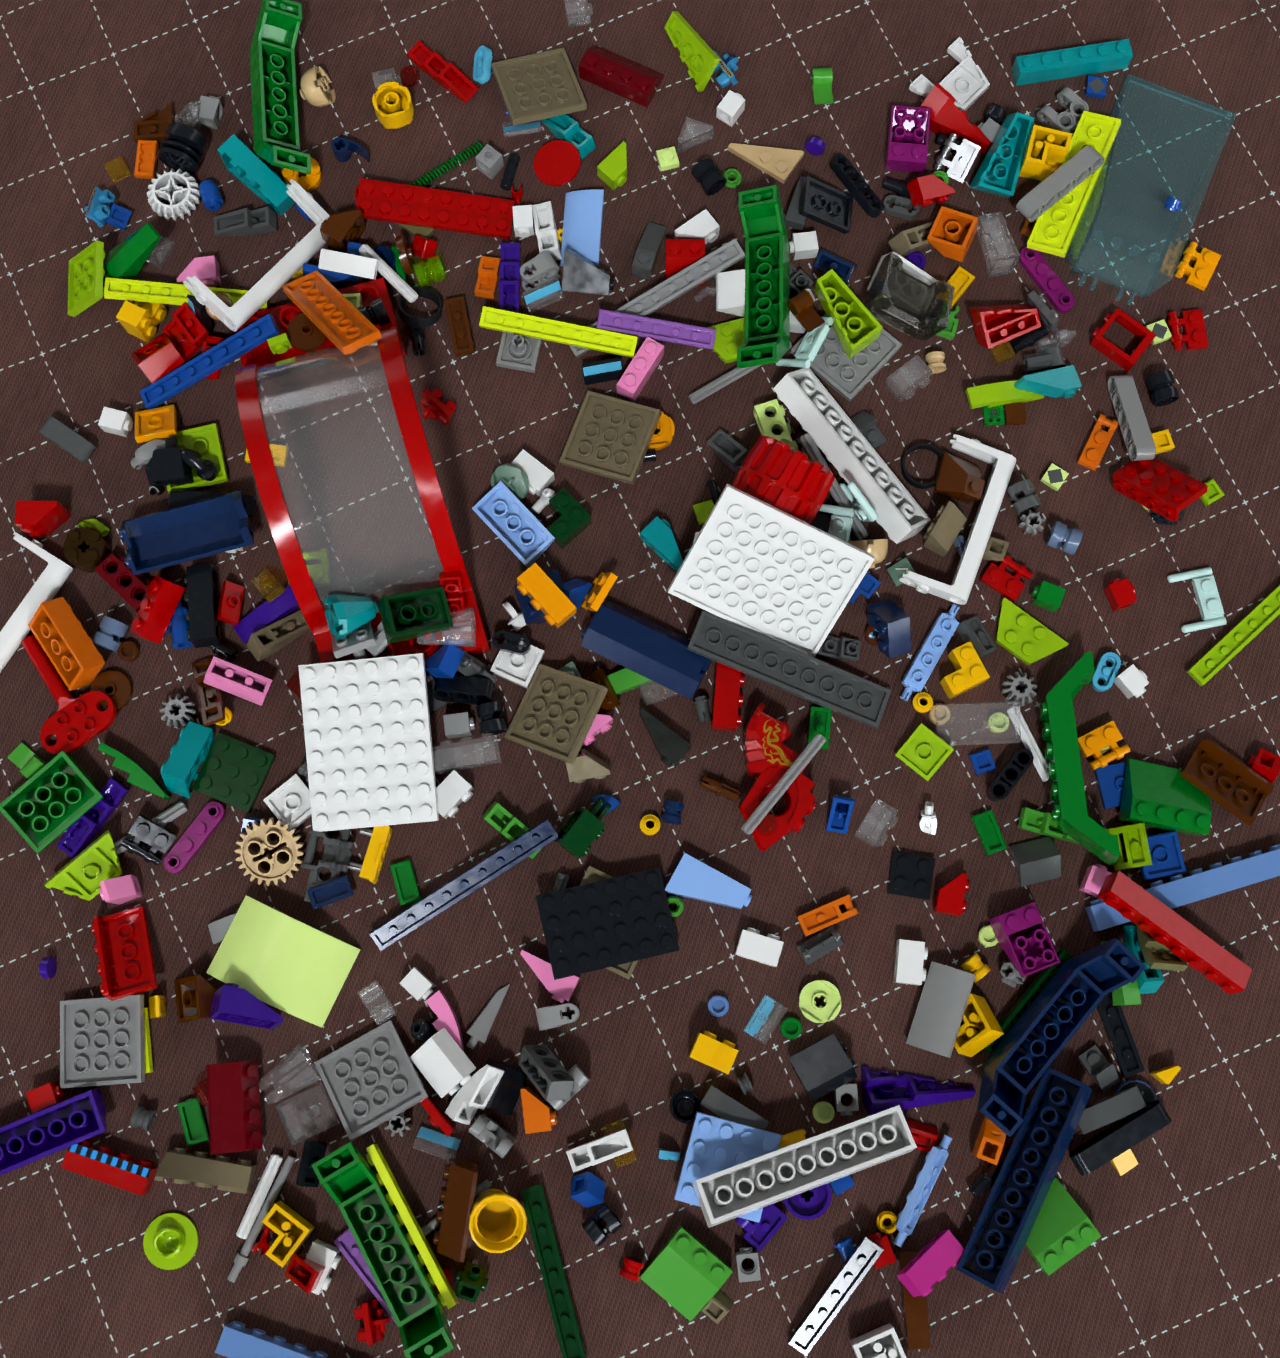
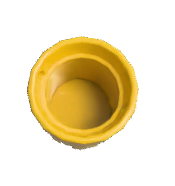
M487 1189L478 1194L469 1217V1231L472 1240L479 1248L489 1253H503L513 1249L521 1241L526 1231L527 1217L525 1210L516 1198L504 1193L500 1189Z

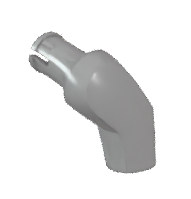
M154 439L137 448L135 457L131 460V466L135 469L139 465L136 470L142 469L149 462L155 449L165 448V440Z

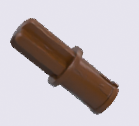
M704 775L702 780L710 784L701 782L700 787L716 793V796L721 795L734 802L739 801L742 793L740 790L726 785L725 781L720 782Z

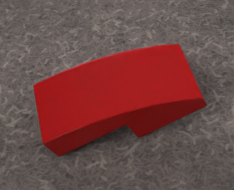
M460 571L439 573L440 586L444 587L450 614L465 613Z

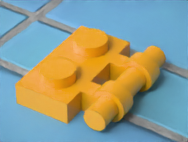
M1192 241L1183 252L1184 257L1176 267L1175 277L1182 278L1185 274L1189 276L1186 281L1187 284L1204 291L1222 255L1204 247L1198 253L1196 251L1198 244ZM1190 260L1195 261L1193 268L1189 266Z
M601 572L599 577L594 579V585L584 598L581 607L585 610L589 609L590 611L597 612L618 576L612 572Z
M1114 721L1078 738L1079 748L1084 757L1093 755L1095 758L1090 763L1092 770L1099 767L1104 768L1108 766L1109 762L1115 759L1120 760L1125 754L1130 752L1127 744L1122 747L1117 745L1116 742L1122 740L1123 737ZM1109 746L1111 752L1103 756L1100 750Z

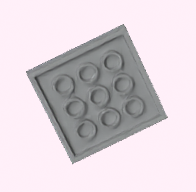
M829 325L830 330L813 362L810 361L811 365L809 368L848 402H851L902 346L898 340L884 329H882L878 339L849 360L832 325ZM804 336L791 349V354L795 355Z
M129 995L114 1001L106 997L60 1001V1088L145 1082L144 995Z
M391 1020L314 1062L351 1141L429 1097Z

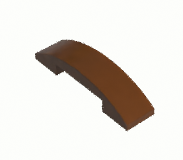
M211 656L191 663L194 678L198 684L202 704L200 710L205 727L225 720V704L222 690L203 683L205 674L212 661Z

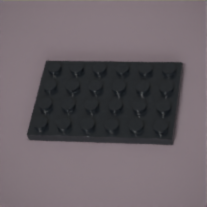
M660 867L536 895L554 980L679 951Z

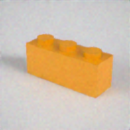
M536 563L517 577V589L523 596L527 594L530 597L532 606L537 611L541 610L545 614L544 618L551 626L555 625L559 628L576 614V606Z

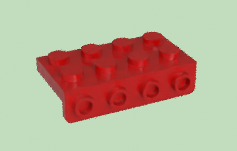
M1156 458L1153 460L1130 461L1113 473V489L1172 522H1176L1179 519V512L1205 494L1208 485Z
M140 906L104 917L93 916L91 929L96 936L94 949L99 956L97 970L102 977V983H100L102 995L114 1001L129 995L158 988L145 908Z

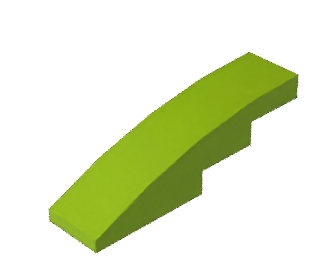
M1018 380L970 387L965 391L970 409L984 406L991 408L1004 404H1020L1043 399L1044 395L1015 388L1014 384Z

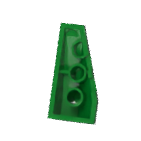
M146 223L107 253L103 260V269L105 270L103 287L105 286L106 277L135 279L161 239V236L150 223Z

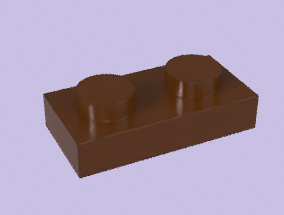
M603 668L584 678L608 689L599 709L602 715L621 705Z

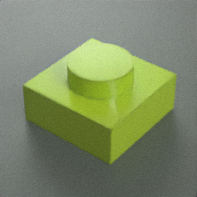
M286 333L267 339L273 355L285 353L288 349L292 348Z

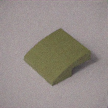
M1137 927L1139 945L1150 969L1186 970L1189 966L1186 961L1174 955L1170 949L1158 943L1155 938Z

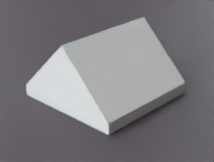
M745 269L721 272L716 275V311L745 317Z

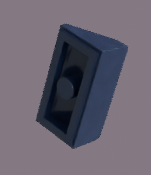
M822 248L812 267L824 273L833 269L843 282L848 283L857 264Z

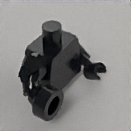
M166 438L165 448L155 449L145 467L148 482L152 485L149 487L148 492L150 495H154L157 490V494L161 495L165 491L164 486L193 483L192 468L197 470V475L201 479L212 481L218 475V466L210 460H202V456L198 451L178 447V439Z

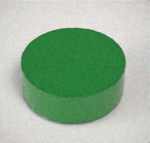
M788 1017L781 1022L780 1031L784 1037L795 1039L801 1034L802 1025L798 1019Z

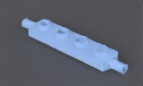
M952 604L948 613L942 612L936 619L901 681L906 687L900 696L904 701L908 702L912 692L919 693L922 691L959 625V622L954 618L960 609L959 606Z
M945 1134L940 1145L933 1146L927 1153L926 1162L923 1169L917 1174L914 1188L907 1195L906 1205L898 1214L895 1227H897L899 1232L893 1243L901 1248L906 1237L912 1234L949 1155L947 1150L953 1139Z

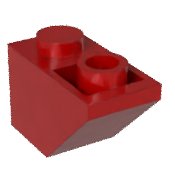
M933 174L918 177L907 184L913 207L921 205L922 208H925L936 201L938 204L948 201V197L955 193L954 188Z
M967 873L958 875L936 891L933 907L934 913L956 917L962 916V912L965 913L967 901L964 900L965 892H968L970 880L967 879Z

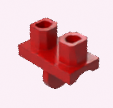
M437 388L431 391L428 389L423 390V397L420 400V408L424 410L422 417L425 420L429 418L438 419L446 426L456 410V405L449 400L443 404L440 401L443 394Z
M377 1298L354 1308L356 1320H364V1327L359 1328L357 1331L358 1341L367 1342L368 1346L384 1340L383 1332H386L385 1323L391 1321V1316H384L383 1308L379 1309Z

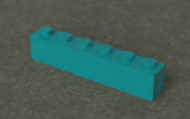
M1129 39L1016 56L1012 73L1015 86L1121 70L1127 69L1133 53Z

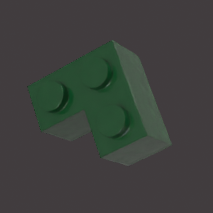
M565 488L561 489L549 500L551 510L559 518L547 529L555 537L554 541L563 549L592 523L591 516Z

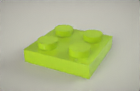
M921 723L895 756L926 781H929L953 752L954 748Z

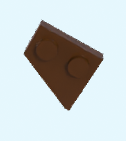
M172 103L166 104L167 108L158 113L153 111L146 117L134 121V140L136 143H138V140L165 141L164 135L168 125L174 122V107Z

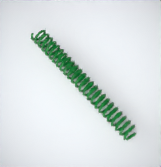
M478 141L476 142V144L473 143V146L470 145V148L467 147V149H464L463 152L461 151L460 154L457 153V156L454 155V158L451 157V159H448L447 162L444 161V164L441 163V166L438 165V168L435 167L434 170H431V172L428 171V174L425 173V176L422 175L421 178L419 177L418 180L415 179V182L412 181V184L409 183V185L414 186L415 184L416 186H418V182L420 186L423 187L421 183L422 181L424 185L427 187L424 181L425 179L427 183L430 185L427 176L433 183L430 174L433 176L434 180H436V177L434 176L433 172L436 174L438 178L440 177L437 171L443 177L440 168L446 175L443 166L449 173L446 164L449 166L450 170H453L450 166V163L456 169L453 163L454 161L456 165L459 167L456 158L462 165L459 156L465 163V159L463 158L462 154L465 156L466 160H469L465 154L466 152L468 156L472 159L468 149L475 157L472 148L478 155L475 146L477 147L479 152L481 151V149L479 148L478 144L481 146L482 149L484 147Z

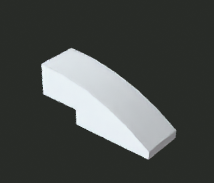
M551 201L532 205L539 253L548 251L555 261L561 260L560 244Z
M321 249L318 269L376 280L379 260Z
M486 1064L460 1088L445 1113L453 1121L469 1125L478 1108L485 1109L505 1071Z
M623 1129L568 1149L566 1154L574 1173L634 1149L627 1130Z

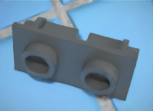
M464 651L465 653L457 671L465 676L487 678L495 683L497 677H495V673L490 672L491 668Z
M831 926L797 946V949L808 966L843 945L839 932Z

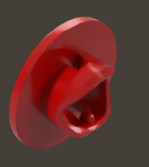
M554 140L543 145L536 153L533 162L534 172L544 184L561 186L573 180L578 174L581 166V157L577 148L572 143L564 140Z

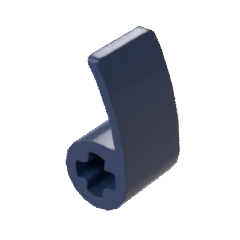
M344 137L333 139L331 147L335 158L339 162L348 161L353 152L370 162L368 152L358 143Z

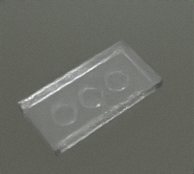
M1020 701L935 704L936 735L950 746L1021 743Z

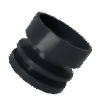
M176 122L170 123L164 135L165 141H162L157 157L163 164L173 168L175 171L180 168L183 173L187 171L189 174H195L201 161L200 156L203 155L207 146V139L202 133L188 125Z

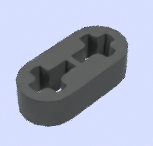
M888 195L883 201V211L888 215L913 220L919 213L920 206L913 207L911 199ZM890 202L894 203L893 208L889 207ZM909 207H912V213L908 212Z

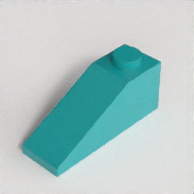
M1074 365L1024 375L1014 384L1017 389L1052 398L1064 397L1065 399L1076 395V391L1082 387Z
M656 517L640 532V539L677 573L683 560L673 532L670 529L671 525L665 519L661 520Z
M1123 926L1125 947L1146 966L1137 978L1140 994L1156 993L1165 981L1160 969H1150L1146 963L1138 941V926Z

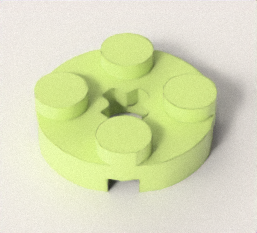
M815 980L802 988L799 994L798 1006L804 1017L815 1023H825L833 1020L839 1014L841 1009L840 993L832 983L825 980ZM823 996V1001L826 1003L825 1006L820 1005L816 1007L815 997L820 998Z

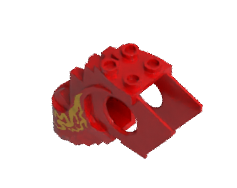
M762 702L751 717L744 737L743 748L745 751L744 758L747 762L745 765L748 776L758 778L739 808L745 821L760 805L763 797L773 789L799 757L797 753L783 745L791 736L788 723L786 721L781 722L763 713L767 705ZM805 768L782 795L786 801L784 812L780 815L768 813L752 832L758 849L761 851L767 850L789 832L791 834L794 831L798 833L806 821L803 819L804 815L809 816L817 804L814 801L816 796L810 793L815 783L802 774Z

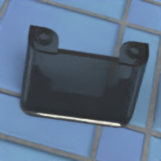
M890 253L883 259L865 299L864 306L875 318L915 339H930L947 328L955 287L943 280L936 281L931 285L922 282L900 270L903 265L902 259Z

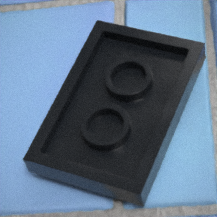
M809 176L803 178L799 214L843 234L849 233L853 196Z

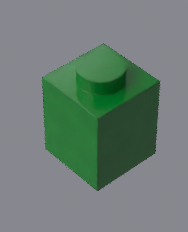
M1043 580L1039 585H1035L1031 596L1034 597L1032 604L1055 613L1061 605L1066 589Z

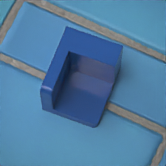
M589 1171L572 1177L570 1191L572 1199L586 1208L603 1203L604 1181Z

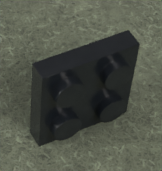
M893 852L887 894L929 901L935 858Z

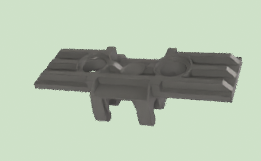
M351 829L340 830L338 839H331L329 837L330 831L317 832L309 830L308 835L310 837L305 859L300 867L311 870L307 890L339 878L342 872H348L354 843L349 842ZM318 837L324 838L323 844L325 846L322 860H319L318 865L314 866L312 862ZM323 869H329L331 872V877L327 881H322L320 878V872ZM306 890L304 901L311 902Z

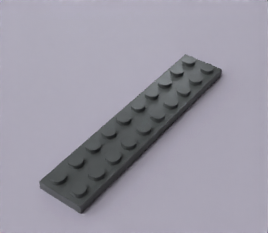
M705 611L701 612L687 647L689 651L874 729H877L892 691Z

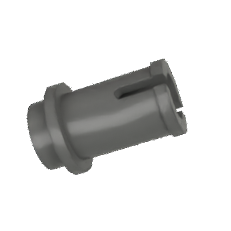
M707 696L694 698L695 702L693 704H696L698 722L710 721L709 699H707Z

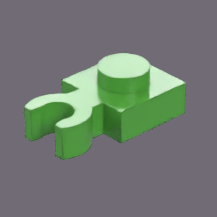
M946 303L943 308L944 315L940 314L938 317L934 335L953 340L959 319L954 317L959 312V306H956L952 312L948 309L949 303Z

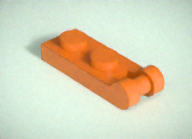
M1102 413L1099 415L1077 461L1078 464L1096 471L1119 424L1117 420L1113 419L1112 421ZM1102 425L1108 427L1107 432L1100 429Z
M851 894L798 916L797 920L805 937L859 914L857 908H854L851 902L853 900ZM844 904L847 911L845 913H841L839 906Z

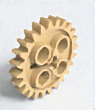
M271 817L268 823H266V820L262 818L260 825L254 821L252 823L253 828L247 826L245 828L247 833L242 832L240 834V837L244 840L236 842L237 845L241 846L235 849V852L240 854L235 860L242 861L238 868L246 869L243 874L244 876L249 873L252 875L250 881L258 878V885L263 880H266L267 886L271 884V881H274V884L277 886L280 881L279 879L285 883L287 881L286 875L292 878L294 876L292 870L298 871L300 867L297 864H301L304 861L299 857L305 854V851L299 850L304 843H298L297 841L301 835L294 836L293 833L296 831V828L289 830V822L284 826L281 825L282 819L274 823V819ZM270 833L277 834L279 842H272L269 837ZM284 842L287 843L286 846L277 849L273 854H267L257 861L253 860L254 857L264 854L267 849L272 850ZM251 843L259 844L260 851H253ZM282 851L288 853L289 860H282L279 853ZM261 862H268L270 870L262 869Z

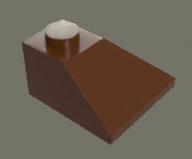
M357 209L330 215L328 220H324L320 226L322 239L335 251L346 253L348 243H356L366 229L362 211Z
M943 453L934 491L966 504L981 500L985 479L979 466L948 453Z
M201 975L174 980L178 1023L208 1019L213 994L217 990Z

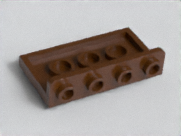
M1207 737L1194 747L1179 774L1249 826L1255 821L1267 795L1274 789L1273 784Z

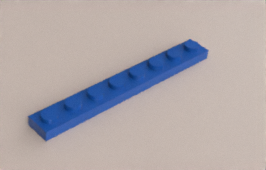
M267 314L142 389L140 394L147 409L157 407L266 342L267 339L278 335L280 332L274 317Z

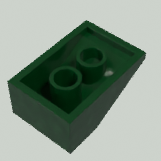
M444 587L383 596L378 603L388 644L414 639L453 627Z

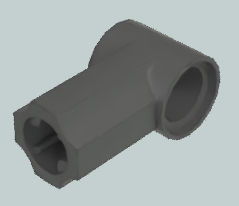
M1060 346L1050 347L1043 352L1023 357V367L1027 374L1066 366Z

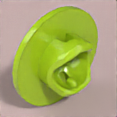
M166 1213L154 1219L146 1229L143 1239L144 1252L148 1260L156 1267L164 1270H174L186 1265L195 1255L199 1243L196 1226L187 1216L180 1213Z

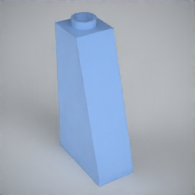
M684 853L665 888V892L668 894L740 910L743 905L747 907L753 897L750 895L752 889Z

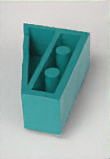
M191 721L188 722L186 727L182 728L178 743L172 746L170 757L167 762L163 763L160 770L166 790L188 799L192 795L189 791L191 784L199 775L196 772L200 764L205 762L215 739L211 728Z

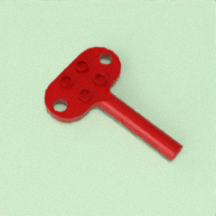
M31 635L21 642L58 705L57 712L44 722L40 731L41 743L48 752L58 755L61 751L72 753L113 724L117 715V707L111 696L100 691H90L74 699L36 637ZM106 700L108 708L105 711H101L100 704ZM55 735L57 737V742L55 745L51 746L49 744V739L51 736Z

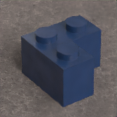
M890 599L868 605L867 621L879 633L877 645L880 652H883L889 659L911 652L910 616Z

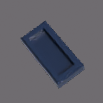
M348 875L307 890L314 910L355 895Z

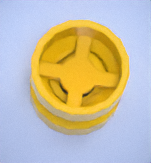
M978 953L973 954L961 965L964 971L976 975L975 983L991 970L987 964H983Z

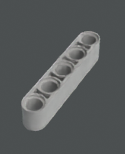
M1091 145L1084 147L1026 194L1017 203L1016 209L1029 222L1036 220L1098 170L1105 160L1104 157Z
M1132 375L1110 376L1107 383L1108 391L1130 459L1132 461L1153 460L1156 455V447Z

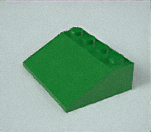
M61 751L0 804V812L32 849L39 854L104 797L70 753Z
M1128 758L1119 820L1136 824L1144 823L1145 826L1176 831L1192 836L1209 835L1212 816L1210 797L1179 775L1182 771L1180 769Z

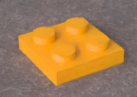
M174 404L135 412V439L137 444L177 435V416Z

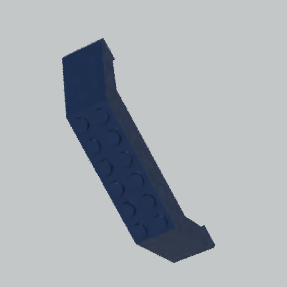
M1116 938L1066 961L986 1059L978 1110L1007 1136L1011 1137L1024 1121L1022 1113L1026 1094L1105 995L1130 982L1134 983L1146 966Z

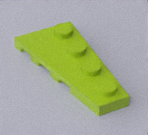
M672 11L664 28L674 47L678 48L680 59L686 63L690 78H694L697 91L703 92L720 58L678 11Z

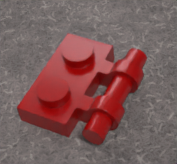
M1202 309L1182 311L1180 313L1181 319L1177 318L1176 311L1168 313V327L1171 328L1172 332L1171 344H1174L1175 351L1182 350V344L1184 343L1186 344L1187 351L1206 349L1209 346ZM1179 327L1183 328L1184 335L1180 334Z
M1007 554L1004 560L1000 561L999 567L991 563L980 581L1010 601L1015 602L1026 586L1025 583L1020 581V578L1023 576L1029 580L1033 573L1027 570L1028 567L1025 565H1020L1013 561L1012 557ZM1006 566L1017 572L1015 576L1004 570Z

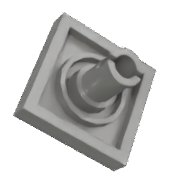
M503 332L496 366L535 373L542 340Z
M371 621L342 639L336 640L334 638L336 634L330 632L333 653L336 659L352 653L355 660L367 659L368 655L365 649L376 645Z

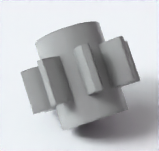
M1029 510L1027 516L1023 514L1020 517L1024 522L1020 523L1019 527L1023 528L1024 535L1031 533L1032 536H1035L1037 531L1041 532L1044 529L1040 524L1044 523L1045 519H1041L1040 512L1032 513Z
M1004 962L1001 971H999L1003 977L1001 981L1013 988L1016 987V984L1023 985L1026 977H1021L1012 962Z
M405 1111L388 1120L389 1126H386L385 1130L390 1129L392 1137L398 1132L403 1137L404 1129L411 1130V1127L408 1126V1121L412 1118H406L404 1116ZM400 1118V1123L403 1124V1127L395 1128L396 1123H394V1120Z

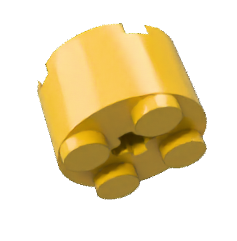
M397 82L381 84L372 97L379 122L386 129H397L410 124L413 120L414 107L409 90Z

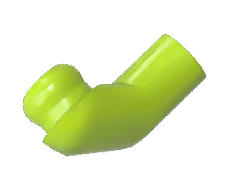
M94 518L84 520L77 525V528H92L102 536H106L110 531L107 526Z

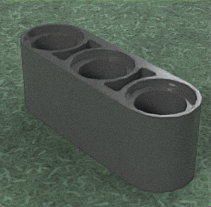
M51 415L38 430L40 434L83 464L96 449L93 444Z

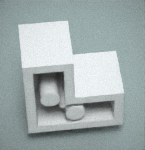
M891 1323L850 1340L857 1358H906Z

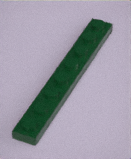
M542 1183L522 1188L520 1191L562 1358H586Z

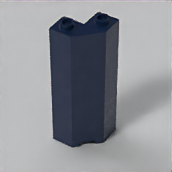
M242 491L122 521L119 536L122 542H126L128 547L127 557H125L127 568H131L133 574L138 575L254 544V531L249 523L248 515L250 514Z
M606 599L598 611L594 612L595 616L589 627L584 628L581 634V638H583L581 646L692 699L712 660L687 650L690 642L689 639Z

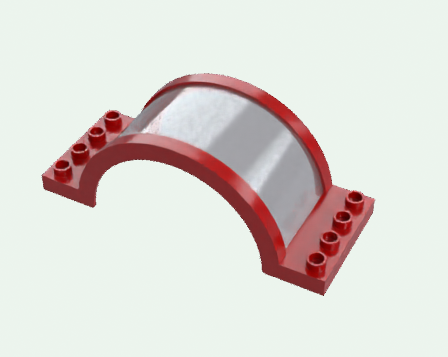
M384 277L339 289L338 291L341 294L360 293L362 296V306L370 307V302L381 298L391 323L382 327L378 324L376 325L382 338L376 340L371 345H365L357 349L356 352L346 355L328 338L322 347L320 346L312 352L297 350L292 345V348L288 349L287 352L274 355L266 341L242 355L241 361L243 366L237 368L235 372L238 410L261 502L285 573L302 614L314 635L321 663L355 660L353 653L337 659L333 653L331 634L325 617V610H328V605H324V599L327 595L344 594L370 597L372 601L376 602L378 608V603L383 596L441 587L439 573L460 571L465 613L451 614L453 627L414 639L390 643L376 658L424 653V660L426 661L449 640L472 656L491 651L472 583L460 551L427 443L404 358L407 355ZM293 302L259 311L251 316L237 331H234V334L267 314L274 317L280 332L278 335L287 334L290 321L296 315L303 312ZM306 329L304 333H308L310 329ZM379 608L376 617L371 621L374 632L382 621ZM365 649L368 655L367 658H375L367 649Z

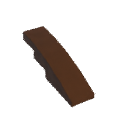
M920 1251L899 1252L900 1271ZM900 1281L908 1350L930 1349L926 1296L913 1297Z

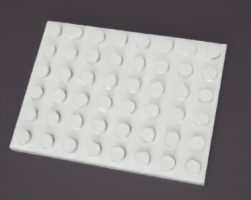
M726 484L667 590L668 593L731 623L815 657L875 558L873 555Z
M424 653L298 665L313 831L323 832L439 821Z

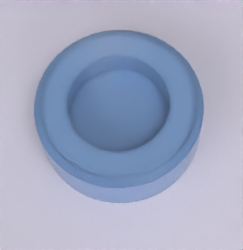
M721 995L713 996L708 1002L710 1014L715 1017L724 1016L729 1010L728 1000Z

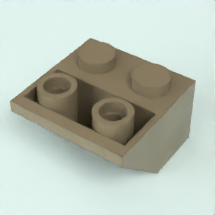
M949 501L946 507L941 506L923 537L926 540L923 546L943 558L948 553L967 520L953 502Z

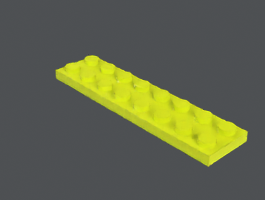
M1083 111L1071 139L1069 151L1060 167L1088 145H1091L1099 152L1105 160L1098 170L1038 217L1027 242V248L1065 258L1118 133L1121 119Z

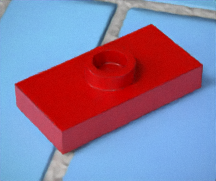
M227 580L223 582L217 614L218 620L232 625L239 623L245 587Z
M430 1097L420 1103L429 1113L428 1119L434 1127L439 1126L447 1137L456 1131L455 1127Z

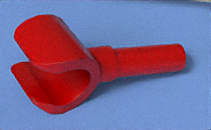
M520 185V191L515 192L512 186V198L515 199L516 206H521L520 202L523 197L522 186Z
M266 1225L260 1241L252 1246L253 1253H256L260 1247V1255L265 1254L269 1250L267 1237L270 1228Z

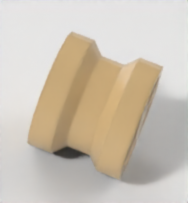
M934 351L925 355V360L928 362L926 367L927 373L937 374L947 369L944 363V352Z

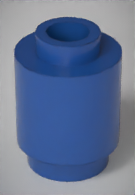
M205 180L200 183L199 193L205 208L211 211L219 210L224 201L217 184L212 180Z

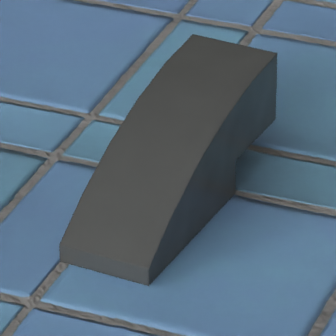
M800 176L785 218L786 227L803 231L807 217L799 214L804 176Z
M268 206L252 211L244 208L213 217L215 236H249L277 231L276 212Z
M721 429L706 442L714 453L736 474L749 454L745 447Z
M712 1085L700 1103L723 1119L766 1130L770 1124L768 1120Z
M1136 1085L1087 1105L1078 1124L1082 1133L1085 1134L1124 1118L1147 1105Z

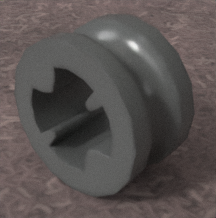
M743 1073L742 1077H736L744 1095L747 1094L748 1090H754L746 1073Z

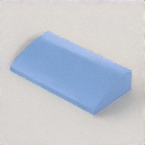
M590 189L566 193L560 266H563L564 251L566 249L573 250L599 266L604 190Z
M502 481L472 507V510L527 568L555 540V537Z

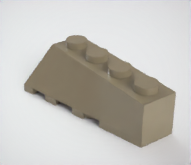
M175 1147L174 1150L166 1152L154 1179L156 1181H163L166 1178H174L173 1181L176 1184H191V1181H193L196 1187L212 1188V1185H214L217 1190L247 1194L252 1190L257 1165L251 1164V1160L238 1158L237 1162L229 1160L230 1156L217 1155L215 1158L208 1156L209 1153L205 1151H196L194 1154L188 1153L187 1148Z

